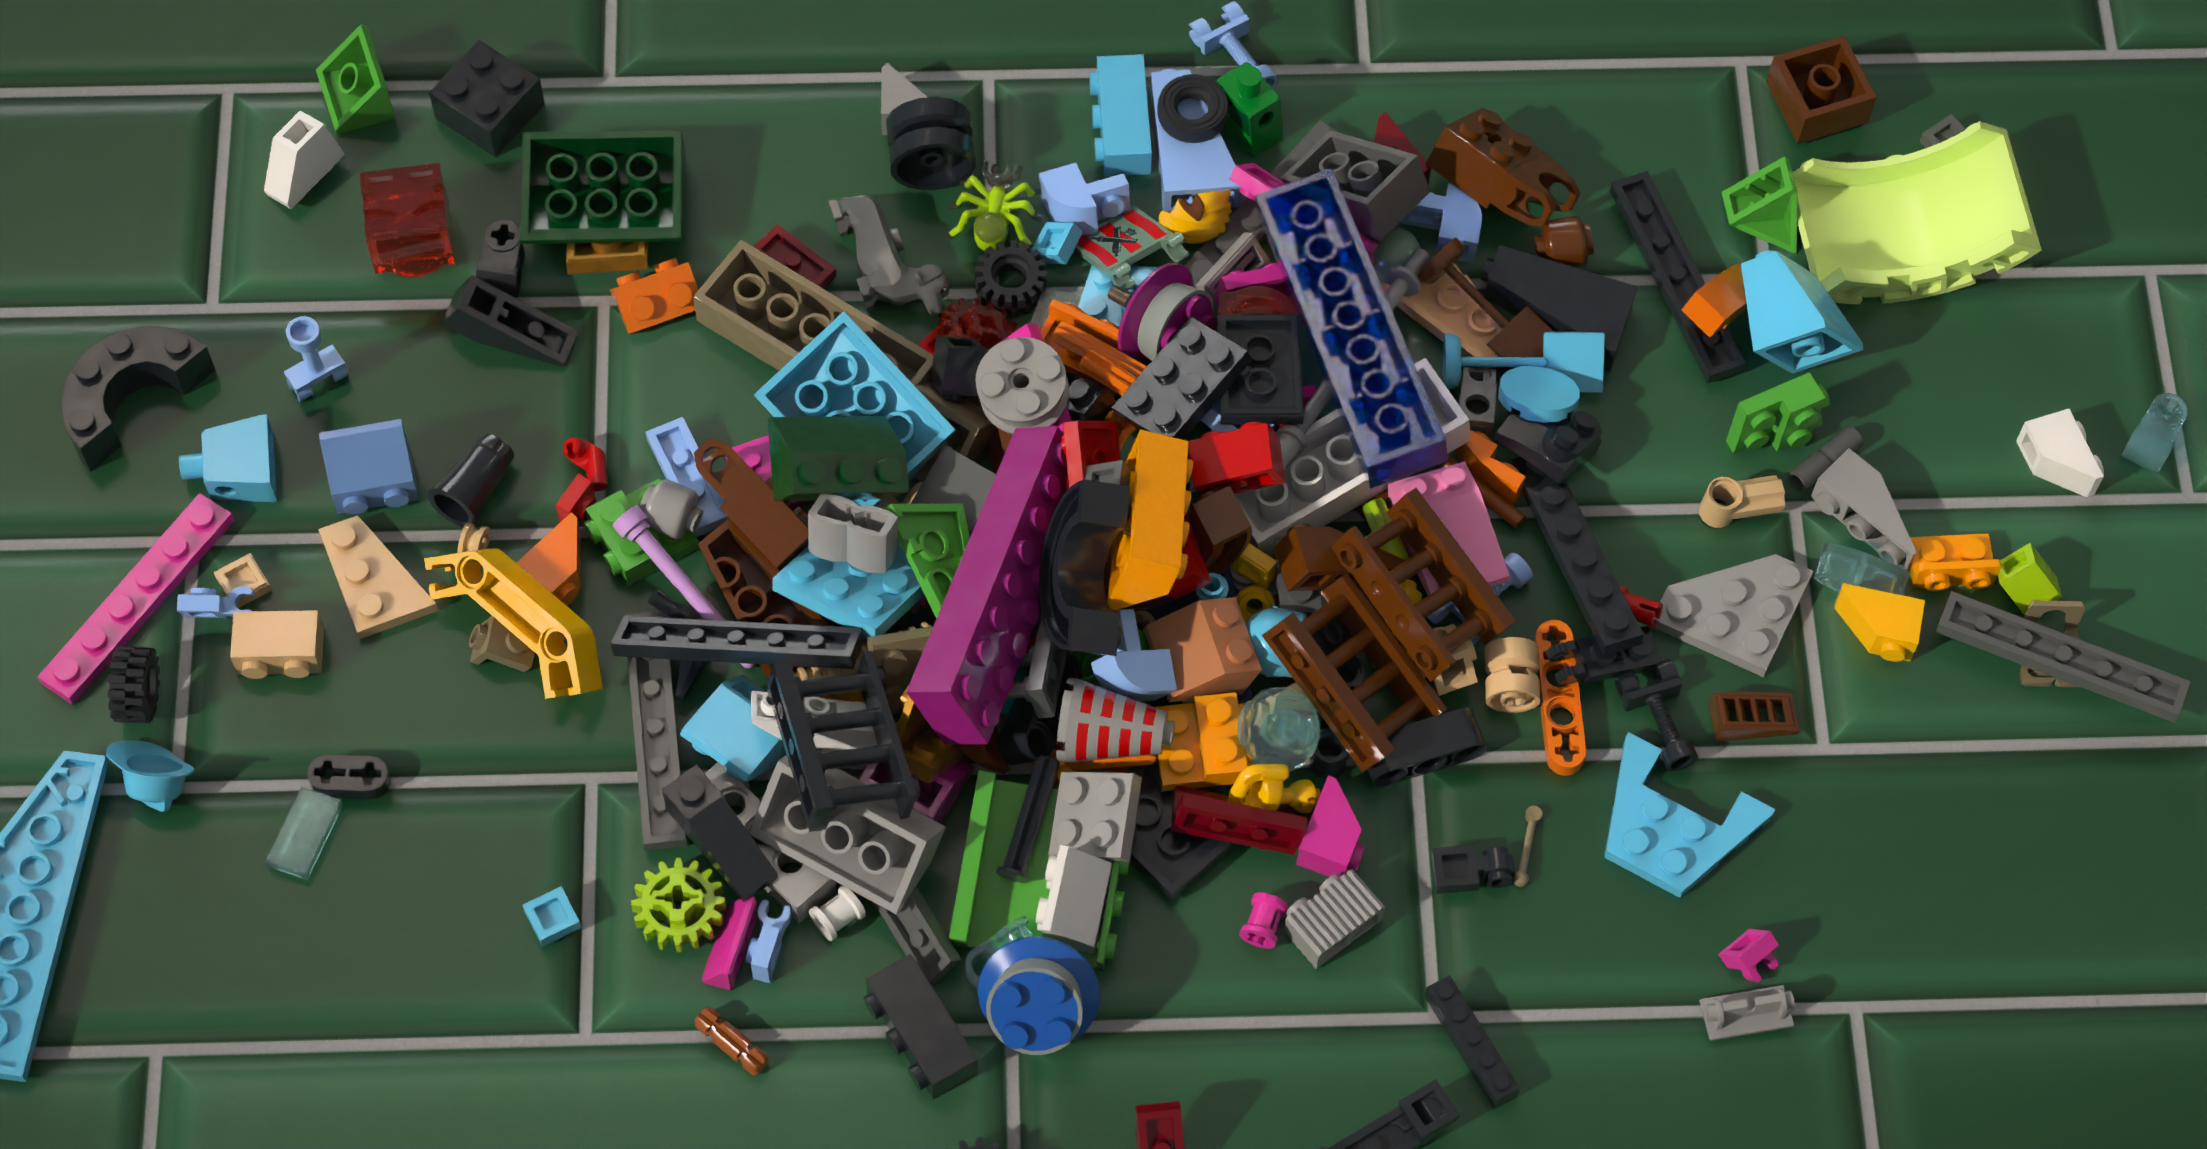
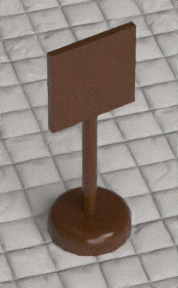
M1457 237L1445 245L1420 271L1417 277L1424 284L1428 285L1433 284L1447 273L1502 328L1487 343V346L1498 357H1543L1544 332L1554 331L1528 305L1509 322L1453 266L1465 250L1464 244Z

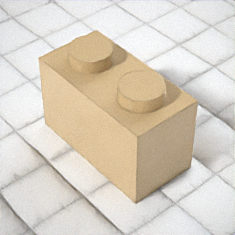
M318 610L233 612L230 658L237 675H243L252 679L264 678L268 674H285L293 678H303L309 674L322 673L324 626Z

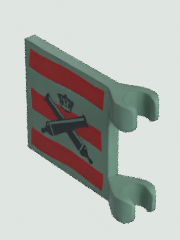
M1136 206L1130 207L1131 211L1114 216L1098 225V233L1081 235L1074 250L1108 276L1114 285L1127 291L1136 286L1135 281L1129 276L1132 272L1130 265L1158 249L1163 248L1176 263L1190 256L1189 252L1182 246L1185 239L1180 232L1172 233Z

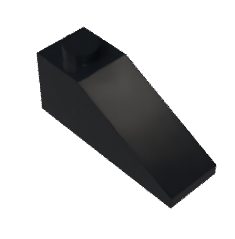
M473 275L455 291L442 321L443 325L477 343L560 367L565 365L578 333L574 328Z
M697 764L662 789L666 810L743 902L778 878L777 872L724 796Z

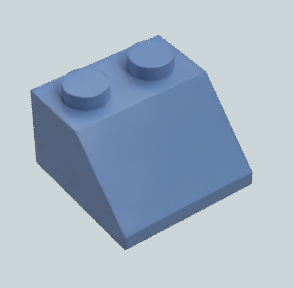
M402 419L319 433L328 483L337 514H360L370 508L382 506L401 507L410 501L419 500L413 457Z

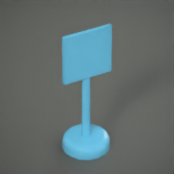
M1544 332L1543 357H1461V340L1456 334H1444L1443 383L1447 389H1456L1460 385L1461 367L1539 366L1565 374L1576 383L1580 392H1603L1605 333Z

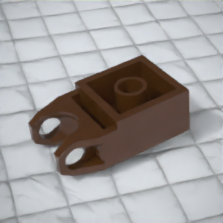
M1484 108L1445 126L1426 162V165L1486 209L1494 205L1505 214L1528 225L1544 226L1548 223L1553 211H1571L1581 195L1574 179L1557 161L1535 146L1529 136L1516 132L1506 125L1497 113ZM1553 183H1561L1567 188L1569 198L1566 203L1557 201L1549 192ZM1527 203H1536L1543 206V215L1541 217L1532 215L1527 208Z
M709 438L694 452L698 472L726 501L720 509L779 571L808 546V515L800 507L792 511L788 507L792 501H774L772 477H769L764 482L723 441ZM716 448L705 460H703L704 455L708 450ZM719 457H727V464L724 469L719 472H712L714 461Z

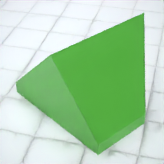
M1784 156L1721 193L1730 226L1797 255L1798 191L1790 160Z

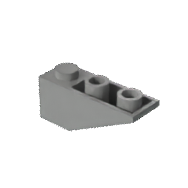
M1848 448L1817 479L1811 498L1815 500L1816 505L1821 511L1827 515H1833L1843 523L1854 538L1865 541L1875 549L1886 564L1897 567L1905 574L1913 562L1916 549L1881 473Z

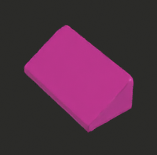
M751 897L745 902L739 899L727 906L723 916V924L719 927L702 977L703 983L730 991L734 988L758 918L755 897Z

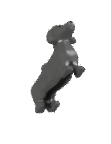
M859 195L851 198L843 197L841 200H829L828 202L840 236L848 235L851 227L856 235L857 260L863 277L856 280L868 314L875 310L877 302L883 301L899 306L919 298L930 315L934 318H940L942 316V299L948 296L950 290L945 272L934 264H926L920 268H911L903 264L898 255L899 251L904 250L898 229L895 227L889 230L877 199L868 195Z

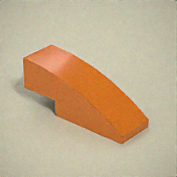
M1741 263L1729 267L1707 282L1694 293L1681 309L1709 338L1721 328L1725 329L1747 311Z

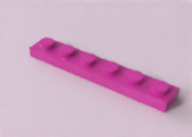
M199 493L38 675L40 683L74 705L111 663L116 648L125 646L230 527L234 522L232 513Z

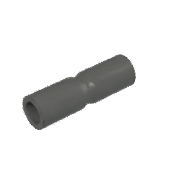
M1847 426L1825 443L1820 451L1814 452L1788 473L1790 482L1799 491H1806L1817 482V479L1848 448L1856 451L1863 445L1862 436L1855 428Z

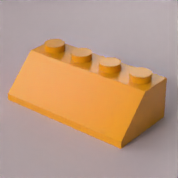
M1141 429L1125 462L1131 467L1128 486H1130L1129 499L1131 500L1132 511L1127 521L1126 529L1118 533L1111 544L1107 604L1111 610L1115 611L1167 595L1175 579H1182L1184 576L1188 557L1187 554L1182 553V547H1184L1189 533V522L1184 521V516L1189 509L1191 501V491L1186 490V484L1190 480L1193 469V460L1188 459L1189 441Z

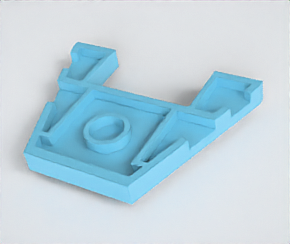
M1628 732L1622 749L1604 858L1681 898L1716 868L1722 859L1735 848L1738 849L1745 843L1749 836L1758 828L1766 825L1771 820L1775 809L1741 791L1722 826L1706 819L1644 786L1645 781L1661 755L1662 749Z

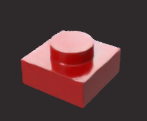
M579 473L556 503L559 522L565 519L571 512L577 517L578 523L581 520H587L585 508L597 502L592 480Z

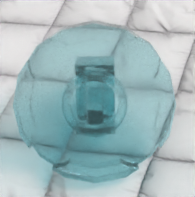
M1289 687L1265 688L1252 701H1247L1242 707L1237 722L1238 741L1241 747L1245 746L1248 755L1252 758L1250 761L1253 764H1285L1289 767V771H1292L1304 765L1314 754L1320 738L1319 718L1314 705L1303 693Z

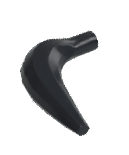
M658 589L652 593L648 600L649 604L666 614L669 618L703 620L693 608L675 602ZM680 660L675 698L682 700L687 696L699 678L706 661Z

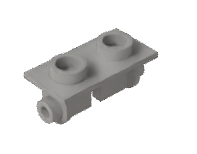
M1784 985L1699 1000L1710 1041L1794 1027L1790 1008H1794V997L1791 991H1785Z

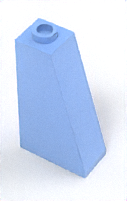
M1164 69L1160 72H1151L1150 101L1163 210L1172 212L1180 198H1183L1191 205L1197 193L1223 190L1231 191L1229 197L1230 208L1239 207L1242 204V193L1239 191L1240 186L1229 179L1234 170L1235 163L1220 132L1215 137L1204 142L1186 143L1174 139L1167 134L1159 122L1157 105L1162 89L1171 80L1182 75L1191 74L1190 70ZM1193 97L1182 100L1177 107L1178 112L1184 118L1190 120L1200 119L1208 111L1204 101Z

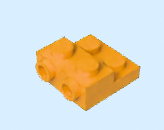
M1236 692L1194 696L1193 703L1156 707L1168 712V721H1175L1172 747L1164 746L1162 754L1157 755L1161 791H1172L1176 786L1202 788L1232 785L1245 768L1255 764L1252 742L1244 743L1242 729H1247L1249 726L1246 703L1238 704Z

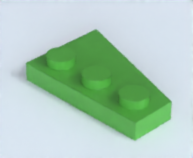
M963 503L890 504L884 509L898 517V541L937 619L970 539Z

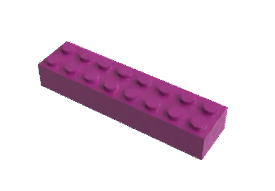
M1058 426L1015 428L906 691L944 744H988L994 727L999 721L1000 712L1008 692L1012 688L1013 679L1021 659L1026 653V647L1034 626L1039 620L1041 611L1039 602V569L1042 548L1051 517L1059 501L1067 491V460L1061 444L1063 433Z

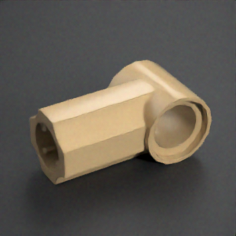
M1776 475L1735 481L1729 477L1716 478L1708 485L1699 506V515L1707 525L1714 528H1722L1728 526L1733 519L1783 512L1785 508V490L1782 480H1779ZM1714 499H1720L1728 506L1720 505Z

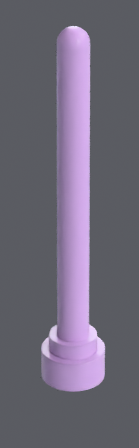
M638 505L627 510L613 523L612 527L622 539L628 538L631 543L636 541L703 620L726 621L649 532L651 526L646 522L648 517ZM740 663L743 667L748 669L753 668L756 665L749 663Z

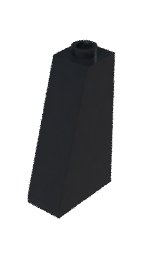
M1499 245L1495 259L1487 258L1482 272L1481 280L1487 282L1484 297L1514 316H1517L1528 305L1554 332H1604L1603 370L1611 372L1633 305L1637 286Z

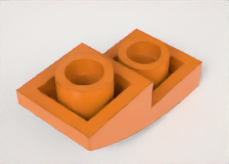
M1470 430V441L1454 450L1460 462L1465 461L1474 476L1480 478L1495 490L1497 494L1515 506L1522 494L1526 476L1521 474L1513 465L1506 462L1500 463L1495 460L1498 445L1492 442L1484 433Z

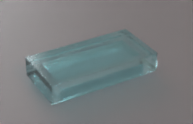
M301 787L266 859L268 867L308 880L343 807L341 800Z

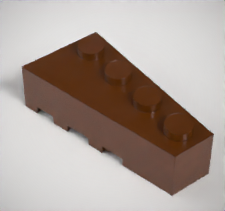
M730 518L698 543L737 621L830 626L820 614L773 591V577L780 571ZM759 664L768 680L773 665ZM791 666L793 673H797V668L801 666Z

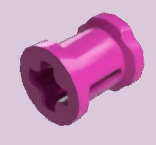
M1254 893L1251 899L1253 908L1247 925L1241 927L1239 935L1245 942L1253 946L1271 949L1277 944L1278 938L1275 934L1281 917L1286 915L1288 904L1281 898L1268 893Z

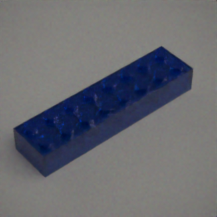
M1332 168L1255 195L1260 222L1369 488L1371 489L1447 462L1446 438Z

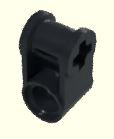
M501 219L492 222L487 227L476 277L518 299L521 287L524 246L520 242V229L513 221Z

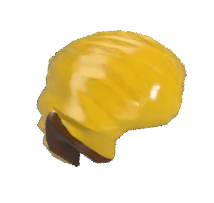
M1231 191L1197 193L1191 205L1183 198H1180L1172 212L1164 210L1160 212L1159 223L1172 233L1180 232L1184 236V243L1198 244L1210 241L1220 233H1224L1226 230L1225 223L1230 222L1229 214L1232 211L1229 197Z

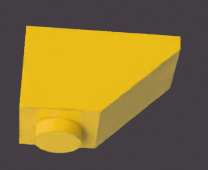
M1843 583L1835 601L1834 609L1866 650L1871 654L1880 655L1887 661H1911L1919 643L1925 600Z

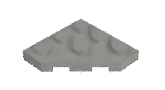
M1774 554L1669 585L1660 601L1663 604L1660 619L1654 617V620L1658 621L1655 629L1764 677L1814 571Z

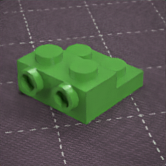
M1810 372L1739 402L1726 439L1733 454L1744 449L1749 451L1756 450L1766 444L1768 440H1770L1777 452L1789 446L1794 449L1806 444L1812 438L1814 429L1823 423L1821 410L1830 405L1826 389L1821 384H1817Z
M660 479L626 496L620 490L585 508L588 521L584 522L583 526L594 545L599 542L602 544L606 551L603 554V558L613 576L620 574L627 586L660 569L636 541L631 543L628 538L622 539L612 525L627 510L635 505L640 506L650 484L657 485ZM649 530L674 561L700 549L698 545L699 540L691 531H687L682 538L673 540Z

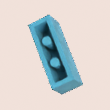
M1144 55L1097 56L1096 72H1089L1090 95H1098V105H1092L1093 129L1100 128L1101 138H1094L1095 161H1103L1104 177L1123 173L1125 176L1151 174L1152 150Z

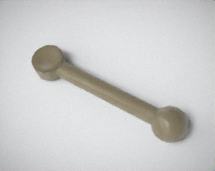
M1538 806L1528 807L1525 813V819L1528 824L1518 871L1512 877V881L1517 887H1524L1529 882V876L1526 872L1536 824L1541 821L1543 815L1541 808Z

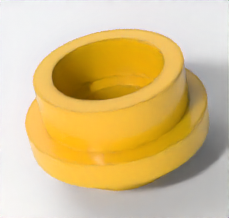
M1247 586L1240 590L1236 596L1244 622L1256 612L1276 606L1273 594L1263 586ZM1258 599L1262 602L1263 606L1259 609H1252L1248 606V601Z

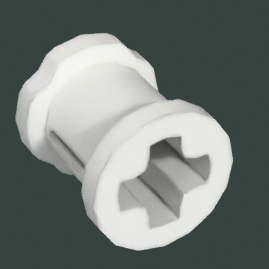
M841 886L838 889V895L820 908L814 906L809 910L813 923L829 941L837 938V932L854 919L861 920L866 916V911L860 900L852 890L845 886Z

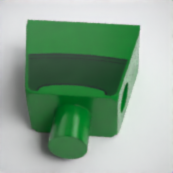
M1245 62L1216 81L1224 90L1228 101V116L1224 126L1251 158L1283 140L1281 100L1277 93L1263 79L1259 69Z

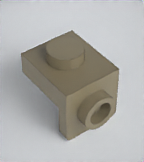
M493 616L474 627L469 639V647L473 648L470 658L471 663L479 665L486 659L522 672L532 668L535 652Z

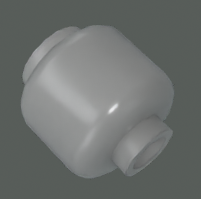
M668 479L660 481L657 485L650 484L639 506L648 517L645 521L651 526L649 530L673 540L682 538L687 531L694 533L703 516V510L698 508L699 497L697 492Z

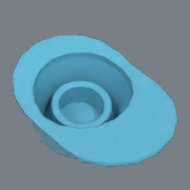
M122 740L114 742L106 748V756L111 762L122 769L127 795L161 812L170 809L172 800L178 798L182 793L185 777L194 773L193 766L183 762L169 750L150 742Z

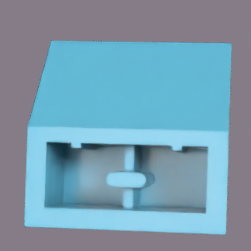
M741 674L721 683L683 727L680 735L691 742L696 751L710 756L722 764L730 775L747 782L775 768L778 760L786 756V751L781 739L751 724V692L767 691Z

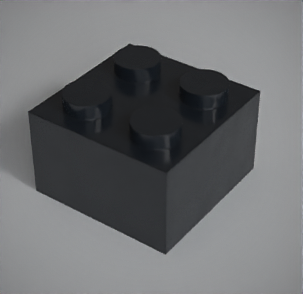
M478 40L429 92L435 119L494 157L508 145L545 105L540 78L481 40Z

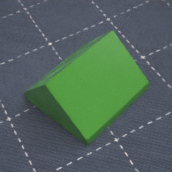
M360 24L316 69L335 132L341 134L395 119L388 89L368 27Z

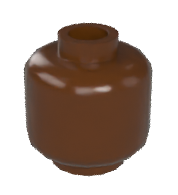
M1577 216L1548 220V223L1541 227V235L1534 236L1535 250L1538 257L1572 267H1580L1587 263L1588 255L1594 254L1590 225L1583 224L1582 220Z

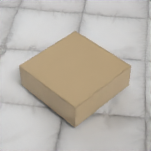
M251 553L213 572L226 596L234 588L246 586L255 591L254 597H242L238 602V608L272 591L270 584Z

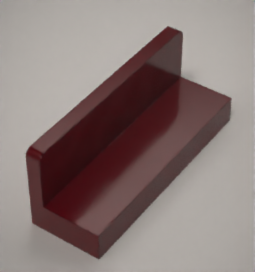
M1176 786L1172 796L1171 831L1294 855L1307 831V817L1298 816L1297 811L1292 808L1279 806L1277 811L1228 802L1227 795Z

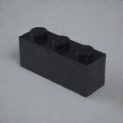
M911 954L866 978L867 995L863 997L864 1002L875 1020L880 1017L884 1020L889 1028L885 1034L891 1047L897 1055L903 1052L912 1065L907 1068L909 1075L920 1091L926 1088L934 1100L978 1074L977 1057Z

